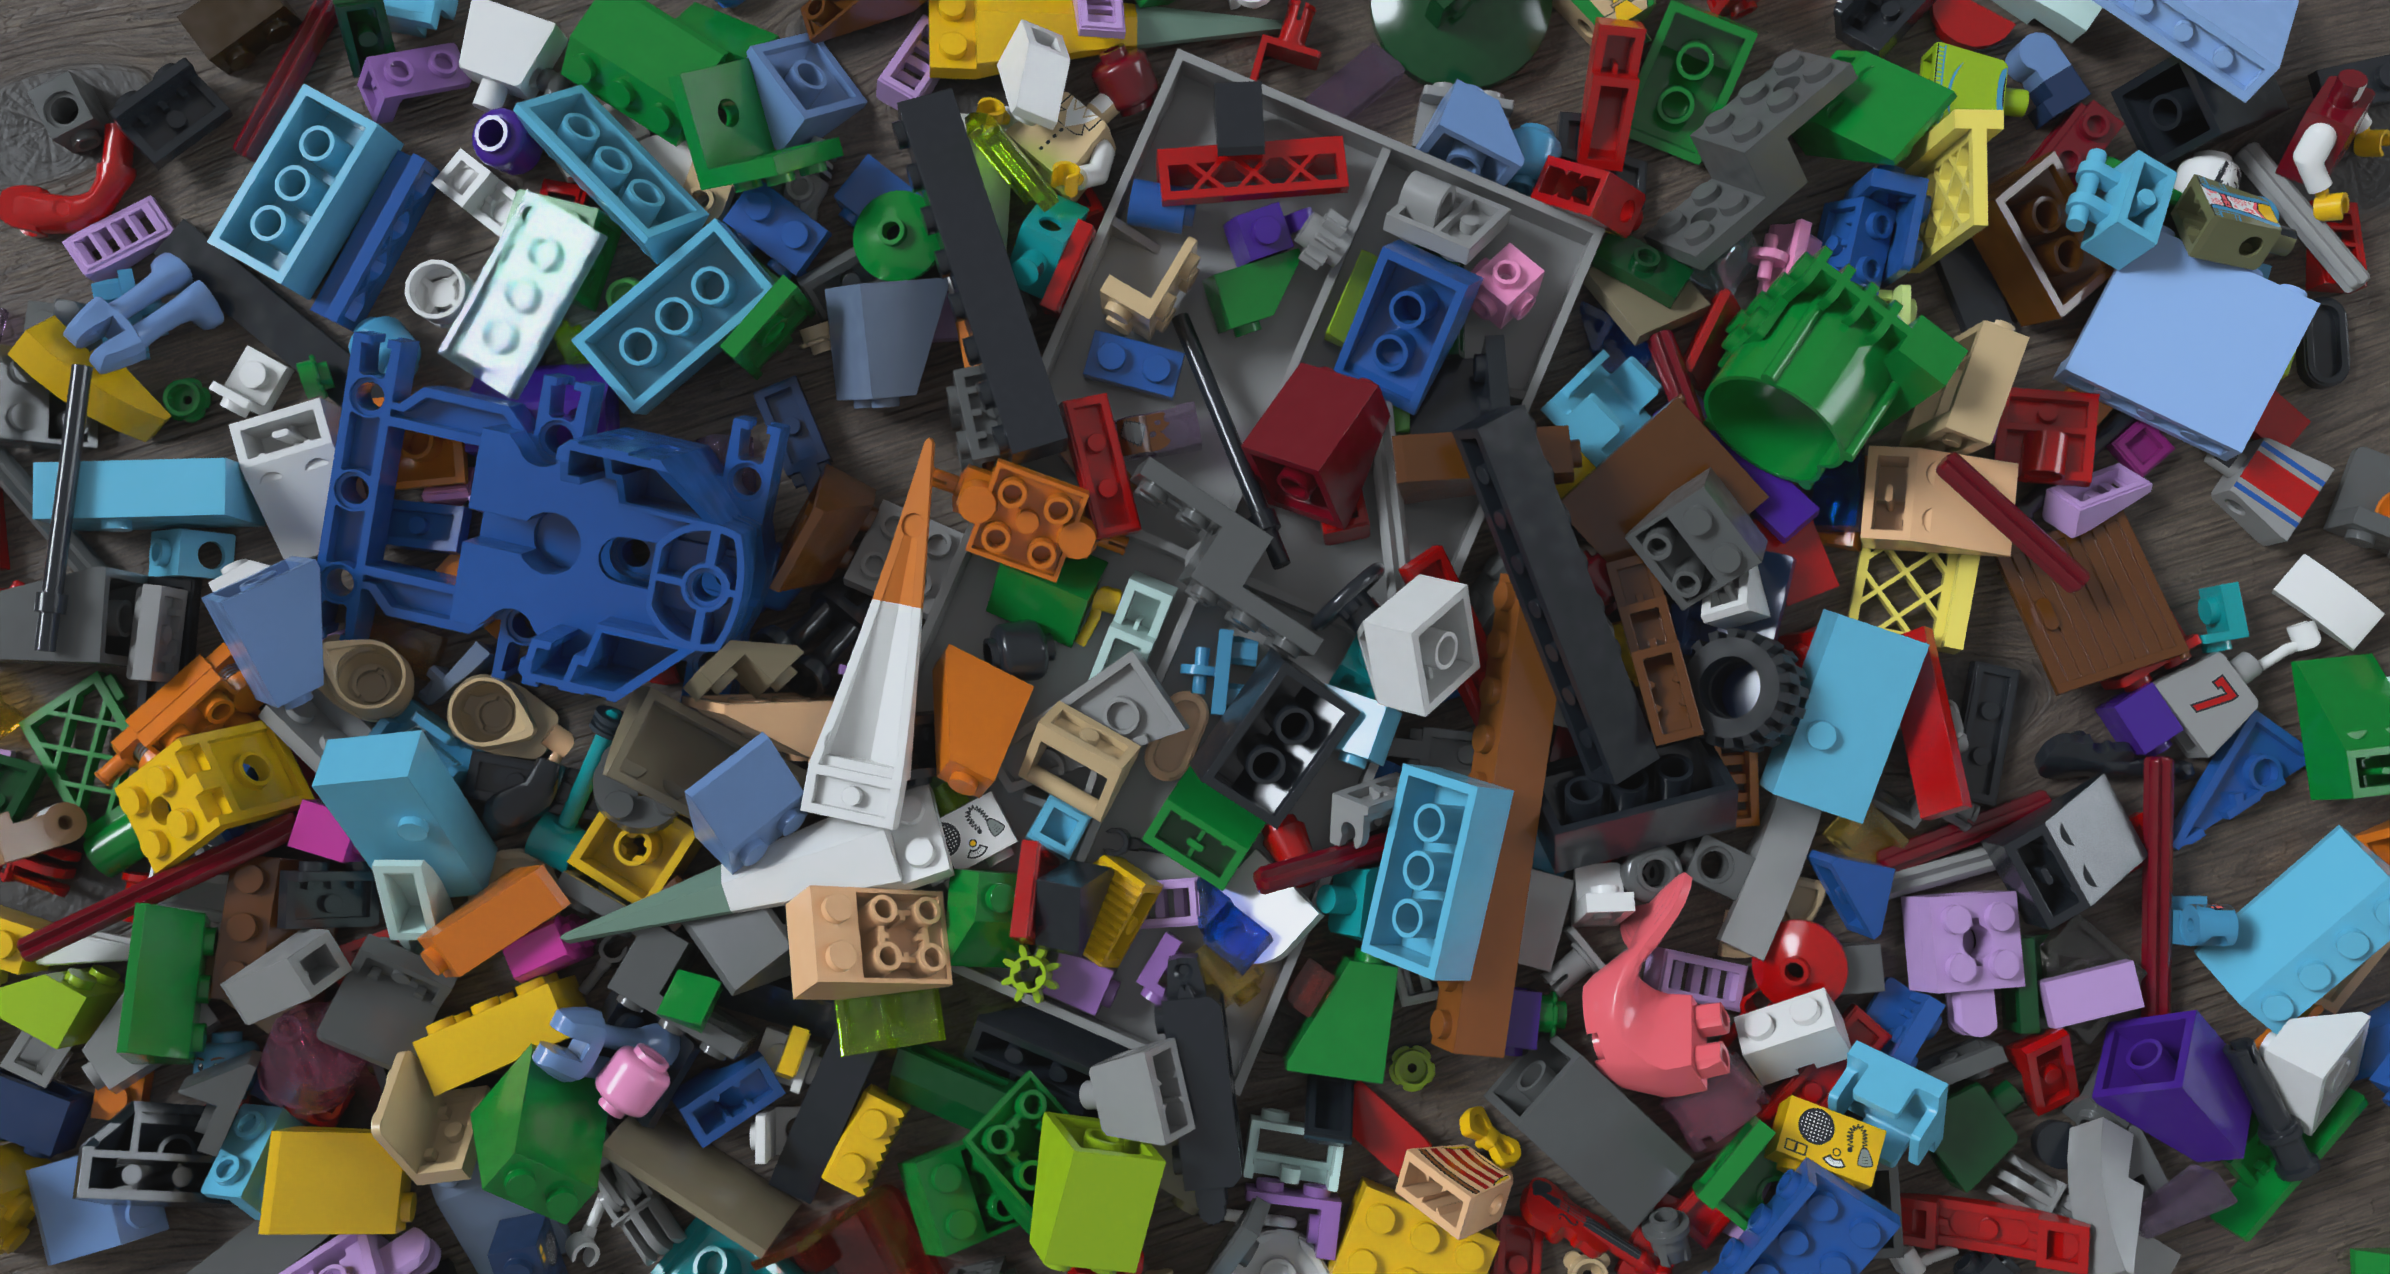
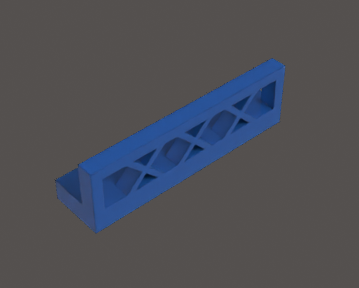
M400 150L397 151L312 305L311 311L354 332L358 323L367 318L437 190V187L432 182L439 175L440 171L429 161L415 153L410 156Z

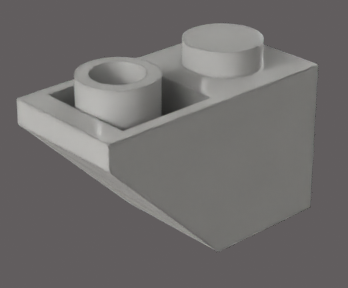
M305 928L220 985L244 1023L250 1025L312 999L353 969L329 930Z

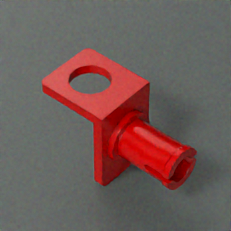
M1288 1L1279 37L1275 38L1262 34L1250 79L1258 80L1264 56L1307 69L1317 70L1322 52L1305 46L1313 16L1316 13V8L1306 2L1301 19L1297 20L1301 1Z

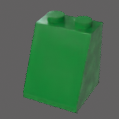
M1355 947L1354 955L1342 954L1283 1049L1282 1060L1286 1070L1383 1084L1398 967L1362 952L1361 947Z
M531 1043L470 1114L482 1190L567 1225L597 1190L608 1113L598 1103L602 1096L596 1088L595 1079L584 1077L580 1080L564 1083L553 1078L533 1061L532 1055L537 1046Z

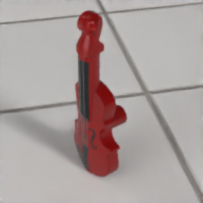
M1536 1177L1524 1188L1520 1199L1521 1214L1529 1225L1543 1231L1545 1238L1550 1243L1558 1244L1565 1237L1573 1248H1578L1589 1258L1597 1259L1609 1251L1634 1267V1272L1637 1274H1673L1670 1268L1657 1264L1649 1252L1641 1250L1614 1233L1607 1221L1602 1217L1576 1205L1568 1197L1567 1192L1559 1189L1548 1179Z

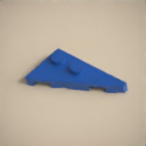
M2255 710L2216 751L2175 818L2173 824V850L2179 851L2182 846L2195 843L2206 836L2204 830L2221 819H2232L2260 801L2266 792L2275 791L2285 785L2286 777L2306 766L2303 743L2258 710Z

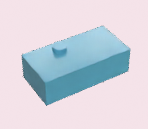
M303 84L207 242L310 300L369 204L397 151H401L404 144L374 121Z
M714 218L571 341L633 414L647 415L723 350L720 345L775 282L725 223Z
M228 458L81 461L72 524V529L129 532L132 530L265 527V519L241 471L239 462ZM33 462V520L51 524L59 462Z
M1823 609L1802 666L1807 679L1800 681V685L1809 689V699H1800L1799 707L1806 709L1803 719L1795 717L1792 721V724L1797 727L1791 736L1781 734L1780 738L1783 743L1774 748L1772 747L1759 785L1774 795L1863 824L1930 644Z
M422 730L327 740L312 788L371 869L374 860H425L441 879L449 897L476 895L488 886L498 848Z
M1403 763L1362 942V952L1433 981L1471 980L1514 790L1440 767Z

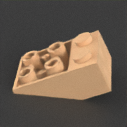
M1869 446L1860 535L1863 548L2011 557L2012 542L1936 473L1937 465L1945 456L1951 453L1912 447ZM1961 455L2015 505L2018 463Z
M810 885L785 904L793 999L843 1000L953 985L943 891Z

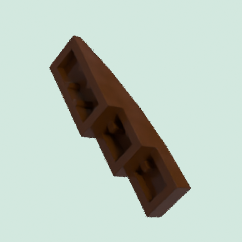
M1639 555L1605 563L1655 745L1660 746L1703 735L1704 731L1661 583Z

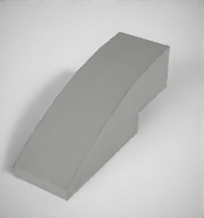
M2104 1117L2069 1129L2067 1163L2072 1216L2075 1220L2091 1224L2089 1274H2134L2144 1185L2129 1178L2134 1134Z

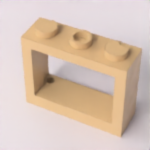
M1996 319L1995 322L1983 320L1953 338L1965 347L1968 353L1944 388L1912 408L1899 447L1923 448L1968 455L1991 445L2030 337L2015 332L2016 328L2012 324Z

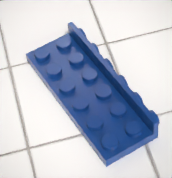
M1806 1157L1795 1171L1789 1169L1784 1173L1776 1187V1194L1767 1205L1761 1203L1754 1209L1749 1217L1747 1228L1738 1239L1732 1237L1728 1240L1720 1253L1719 1262L1710 1273L1703 1271L1701 1274H1860L1901 1227L1900 1217Z

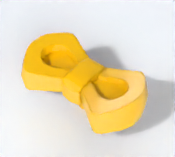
M1475 1106L1468 1108L1461 1115L1459 1120L1461 1134L1464 1137L1477 1140L1475 1141V1146L1478 1149L1484 1148L1486 1151L1488 1150L1496 1166L1500 1169H1508L1518 1162L1521 1156L1519 1142L1514 1138L1501 1134L1492 1125L1484 1107Z

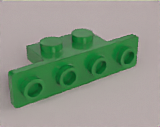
M2348 1087L2312 1136L2303 1132L2302 1137L2309 1151L2315 1153L2319 1160L2367 1107L2369 1102L2363 1094ZM2254 1112L2250 1118L2244 1158L2220 1160L2236 1178L2237 1182L2209 1214L2216 1224L2245 1242L2250 1241L2302 1182V1180L2288 1182L2278 1178L2274 1170L2276 1161L2269 1147L2262 1144L2258 1138L2257 1128L2259 1122Z

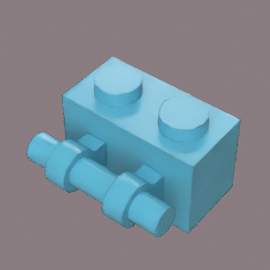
M2094 148L2089 150L2086 160L2082 161L2078 166L2075 176L2078 186L2076 192L2069 196L2065 212L2068 215L2066 227L2074 232L2083 231L2086 227L2080 248L2119 271L2157 245L2178 173L2140 150L2136 151L2115 168H2112L2105 164L2107 153L2102 149Z

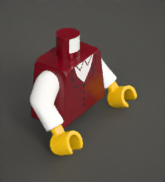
M2354 69L2342 70L2338 76H2329L2305 112L2275 171L2276 174L2304 184L2309 194H2315L2313 215L2319 221L2343 220V213L2349 211L2348 194L2346 192L2329 193L2328 188L2333 183L2330 175L2351 145L2353 139L2354 153L2360 157H2383L2384 153L2381 146H2390V130L2370 129L2372 120L2367 111L2376 94L2372 89L2366 87L2368 84L2367 76Z

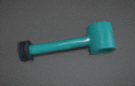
M600 705L596 708L593 719H591L589 724L590 729L596 734L560 816L547 812L540 818L526 842L524 850L526 854L560 872L576 869L567 863V860L586 833L585 830L581 829L578 822L593 790L595 769L601 761L603 752L611 746L624 711L606 705Z

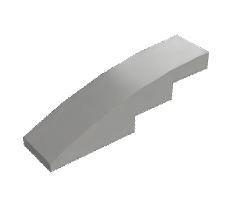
M1774 794L1772 795L1761 818L1760 825L1757 827L1746 851L1747 854L1756 859L1737 900L1733 901L1716 937L1717 940L1758 960L1764 961L1801 874L1822 810Z

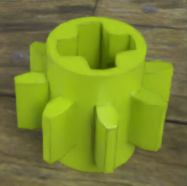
M1026 944L1019 945L1021 958L1017 960L1005 958L1002 961L1011 969L1010 977L1003 979L1001 985L1012 984L1017 989L1014 998L1016 1002L1022 1001L1027 993H1032L1033 999L1037 1004L1044 1002L1042 992L1044 988L1056 990L1060 987L1056 981L1052 980L1053 971L1059 969L1062 964L1059 962L1049 963L1045 958L1048 953L1047 950L1038 949L1036 955H1031L1030 949ZM1027 961H1029L1032 967L1040 966L1042 970V975L1035 978L1036 987H1034L1032 981H1023L1021 978V972L1028 969Z

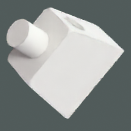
M471 0L459 67L472 81L480 84L472 105L481 111L488 112L492 109L502 108L507 94L524 100L535 98L539 92L536 84L539 73L546 68L553 69L568 42V38L556 23L490 0Z

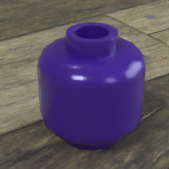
M506 108L492 109L483 114L475 124L472 133V146L476 155L486 165L510 175L524 174L532 170L540 161L544 150L529 135L515 112Z

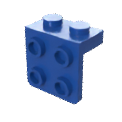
M1880 165L1877 168L1871 169L1850 187L1844 195V200L1866 196L1896 211L1895 224L1880 286L1883 289L1918 265L1923 250V242L1918 240L1920 225L1928 217L1932 200L1930 195H1926L1928 178L1905 174V169L1895 165Z

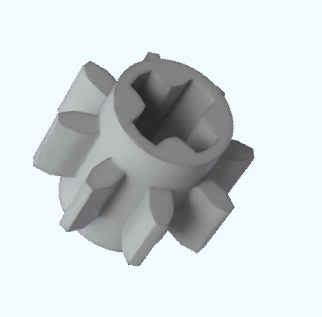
M1330 209L1323 217L1313 212L1294 240L1302 246L1301 250H1303L1298 258L1315 270L1320 265L1323 266L1325 262L1334 268L1342 259L1353 240V237L1345 232L1349 220L1333 209Z

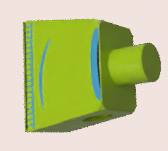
M1936 42L1921 57L1919 75L1953 90L1957 95L1956 99L1944 111V115L1938 123L1954 109L2004 110V116L2022 118L2028 108V90L2006 87L2008 65L2004 60L1942 42ZM1936 123L1935 125H1933L1932 127H1930V128L1925 132V134H1924L1921 138H1923V137H1924L1930 130H1932L1938 123Z

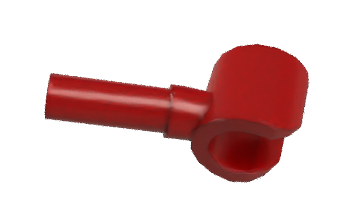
M1759 987L1753 989L1742 998L1740 1002L1741 1013L1739 1015L1759 1009L1753 1002L1754 995L1760 990ZM1771 1001L1767 1006L1773 1005L1774 1003ZM1735 1021L1730 1026V1032L1722 1035L1718 1040L1723 1041L1726 1048L1738 1037Z

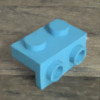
M243 1104L205 1179L201 1193L209 1198L230 1200L253 1219L260 1220L271 1131L304 1125L283 1107Z

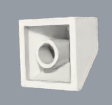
M2363 1012L2293 1018L2286 1022L2278 1034L2272 1031L2269 1032L2261 1043L2258 1051L2263 1059V1063L2281 1096L2286 1110L2301 1121L2304 1133L2312 1136L2358 1075L2371 1016Z

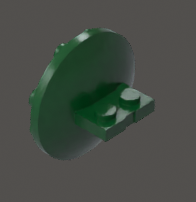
M1370 0L1371 21L1378 42L1387 57L1404 74L1422 85H1433L1436 82L1454 84L1459 79L1466 84L1476 85L1482 90L1502 84L1515 76L1530 62L1545 37L1552 11V0Z

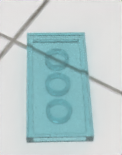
M527 189L437 353L508 398L518 400L608 237Z

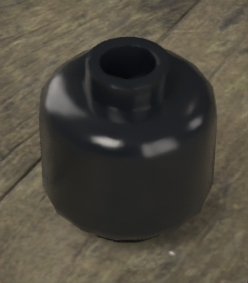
M1028 619L996 625L990 633V638H985L983 641V657L985 662L1025 682L1039 680L1045 676L1049 661L1055 660L1056 648L1051 633L1044 634L1039 623Z

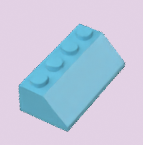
M582 84L516 103L513 111L529 135L656 264L664 262L701 230L710 214Z
M2338 825L2236 913L2239 928L2238 937L2234 945L2198 946L2194 952L2244 1009L2272 1032L2278 1034L2289 1019L2298 1018L2390 941V865L2341 825Z

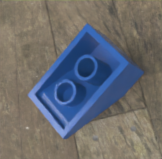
M1401 239L1384 245L1333 370L1353 378H1367L1379 385L1385 401H1390L1393 406L1412 415L1417 414L1467 319L1484 278Z

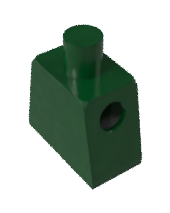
M1963 1079L1951 1084V1089L1947 1093L1943 1140L1934 1153L1928 1150L1927 1154L1949 1185L1965 1193L1972 1190L2018 1141L2017 1133L2005 1117L2021 1106L2024 1100L2017 1089L2007 1080L2002 1081L1989 1092H1986L1979 1083Z

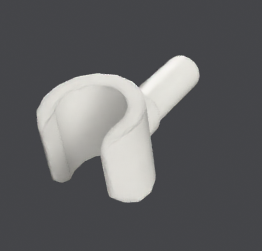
M2303 621L2288 626L2286 629L2291 642L2283 644L2258 660L2262 670H2266L2288 655L2319 645L2321 635L2316 622Z
M598 1195L582 1231L570 1235L565 1243L566 1253L572 1262L575 1261L577 1253L582 1248L587 1247L583 1253V1262L586 1267L593 1266L600 1256V1249L593 1239L605 1209L599 1201Z
M1903 1245L1904 1258L1889 1259L1899 1274H1923L1926 1271V1266L1958 1255L1959 1251L1955 1247L1943 1246L1918 1254L1914 1246Z

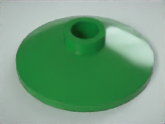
M904 190L890 191L870 201L858 216L853 233L854 250L864 269L877 279L885 282L915 280L927 273L936 263L934 251L940 250L935 234L930 236L926 234L920 214V208L925 207L926 204L921 195ZM898 225L900 228L899 235L895 239L888 240V230L892 226Z

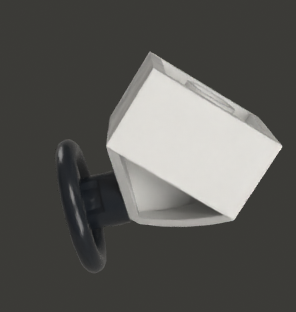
M1376 562L1363 570L1341 589L1313 617L1310 627L1313 631L1320 632L1340 617L1354 633L1357 632L1377 703L1426 717L1480 668L1468 585L1419 574L1381 605L1374 597L1367 593L1385 573V566L1380 562Z

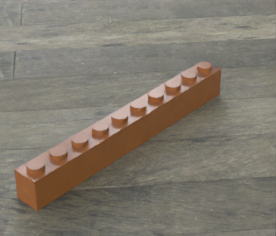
M1500 573L1499 583L1493 594L1495 613L1492 631L1489 633L1486 641L1488 660L1485 678L1482 680L1479 689L1481 707L1478 725L1472 736L1474 755L1471 773L1468 776L1514 790L1471 980L1437 981L1439 986L1437 1005L1430 1020L1431 1044L1453 1054L1504 1058L1557 701L1508 574Z

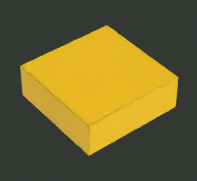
M792 1026L775 1071L776 1076L791 1080L797 1075L811 1035L809 1030Z

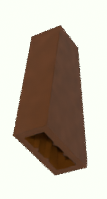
M1568 425L1537 427L1536 436L1545 459L1553 468L1555 485L1574 483V468L1583 467L1580 440H1570ZM1452 432L1392 436L1396 480L1401 496L1404 499V504L1477 495Z

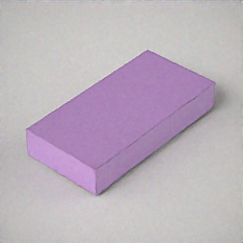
M2123 959L2037 980L2047 1025L2050 1028L2057 1029L2145 1007L2133 960Z

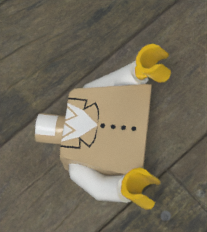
M1064 92L1058 121L1053 130L1038 124L1029 126L1020 122L1011 114L1009 106H1004L996 98L984 97L978 102L975 118L978 121L985 120L984 130L990 135H995L999 133L1001 127L1006 129L1004 132L1015 157L1031 171L1035 172L1062 197L1076 202L1087 188L1102 185L1108 180L1116 145L1107 124L1120 112L1116 110L1114 103L1107 95L1100 93L1085 106L1069 92Z

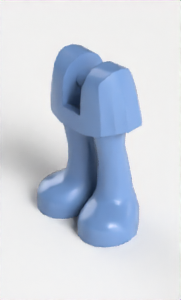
M164 252L150 264L151 273L136 286L110 303H107L102 297H95L68 324L63 332V336L76 348H85L103 337L108 339L97 347L89 357V362L99 374H107L146 359L147 346L183 323L191 321L203 330L214 329L223 324L224 316L218 302L203 282L197 280L192 283L191 270L180 258L171 253ZM167 295H177L139 322L132 325L128 321L129 318L155 301Z
M590 1007L560 1008L555 1011L550 1021V1026L573 1039L568 1048L540 1041L532 1055V1059L538 1067L553 1078L564 1083L580 1080L584 1077L595 1079L610 1060L609 1057L599 1055L603 1047L618 1050L626 1045L636 1047L638 1043H643L661 1054L670 1066L678 1057L680 1036L668 1032L658 1023L636 1029L608 1025L605 1023L602 1012Z

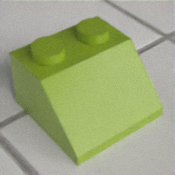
M93 965L92 967L81 969L69 968L68 971L43 974L0 987V1019L55 1049L84 1044L89 1041L123 994L125 984L119 981L121 977L119 973L102 965Z

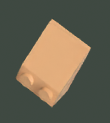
M795 692L763 693L756 699L751 693L703 695L696 702L690 695L682 696V704L750 740L764 732L778 751L786 753V760L808 761L809 765L835 696L822 694L819 698H809L798 695Z

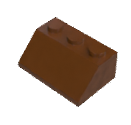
M2055 150L2042 155L1988 185V226L1971 237L2021 327L2063 318L2111 277L2115 269L2080 248L2086 227L2080 232L2071 231L2066 227L2068 218L2065 212L2069 196L2076 192V188Z
M258 856L230 869L209 998L230 1000L220 984L301 930L277 928L280 870H299V861L304 860ZM330 863V870L346 869V865ZM310 928L329 930L337 942L339 928ZM330 986L312 999L298 1005L327 1006Z

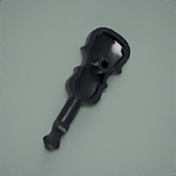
M2077 730L2072 733L2058 734L2046 741L2036 754L2034 765L2038 774L2047 779H2068L2073 776H2089V778H2093L2100 773H2104L2108 780H2113L2123 775L2144 777L2145 758H2136L2128 742H2111L2106 740L2102 743H2093L2090 734ZM2175 760L2174 776L2179 780L2191 779L2195 774L2193 764L2185 760Z

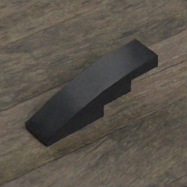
M845 1015L842 1016L800 1107L768 1185L808 1204L813 1202L823 1181L821 1176L866 1087L887 1035Z

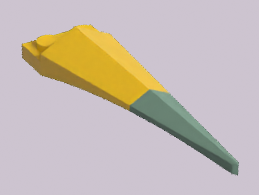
M928 0L930 78L974 80L998 75L997 63L1021 19L1062 35L1071 60L1099 55L1107 48L1120 43H1124L1126 49H1141L1207 40L1262 36V34L1279 35L1284 21L1157 6L1139 8L1138 4L1123 3L1126 34L1125 39L1078 36L1073 0Z

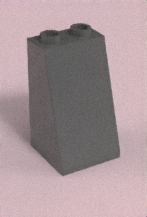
M101 566L66 574L63 594L69 595L66 615L60 616L56 653L34 650L39 612H34L36 592H42L43 580L1 590L0 663L127 668L136 590L138 587L143 586V584H148V576Z
M1539 1032L1537 1050L1524 1049L1523 1055L1518 1056L1483 1095L1512 1124L1631 1232L1640 1223L1649 1218L1657 1203L1672 1187L1683 1180L1686 1170L1695 1161L1589 1061L1557 1035L1549 1038V1033Z

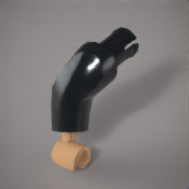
M553 725L541 741L543 746L552 751L549 758L538 757L523 783L502 789L487 799L484 805V814L479 817V820L494 842L500 840L505 834H514L521 831L553 808L568 767L560 765V763L574 745L573 734L561 725Z

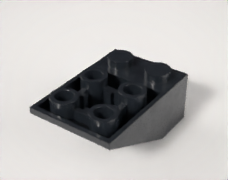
M2104 773L2096 775L1981 841L2007 890L2016 891L2018 910L2025 923L2048 930L2091 907L2148 857L2145 846Z

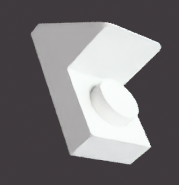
M1595 863L1574 869L1573 880L1575 882L1571 901V927L1618 926L1636 911L1634 892H1624L1619 863Z

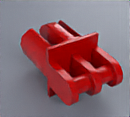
M61 846L8 863L6 868H3L4 865L0 866V878L2 882L17 881L65 897L69 893V885L33 872L59 879L74 878L77 870L74 866L43 856L42 854L60 860L78 862L81 860L83 853Z

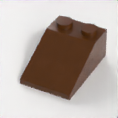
M826 464L783 539L769 588L776 592H782L830 581L837 568L845 571L857 549L856 546L851 544L859 530L867 533L878 514L879 508L873 506L876 489Z

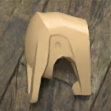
M338 634L329 635L322 641L324 685L317 689L333 704L351 715L369 722H378L382 718H395L401 715L409 706L414 695V674L409 662L391 646L371 639L339 640L340 635Z
M489 674L474 675L464 680L452 694L447 710V720L452 733L469 746L493 754L537 759L548 751V748L543 746L541 741L553 725L559 724L557 712L527 689L509 680L491 677Z

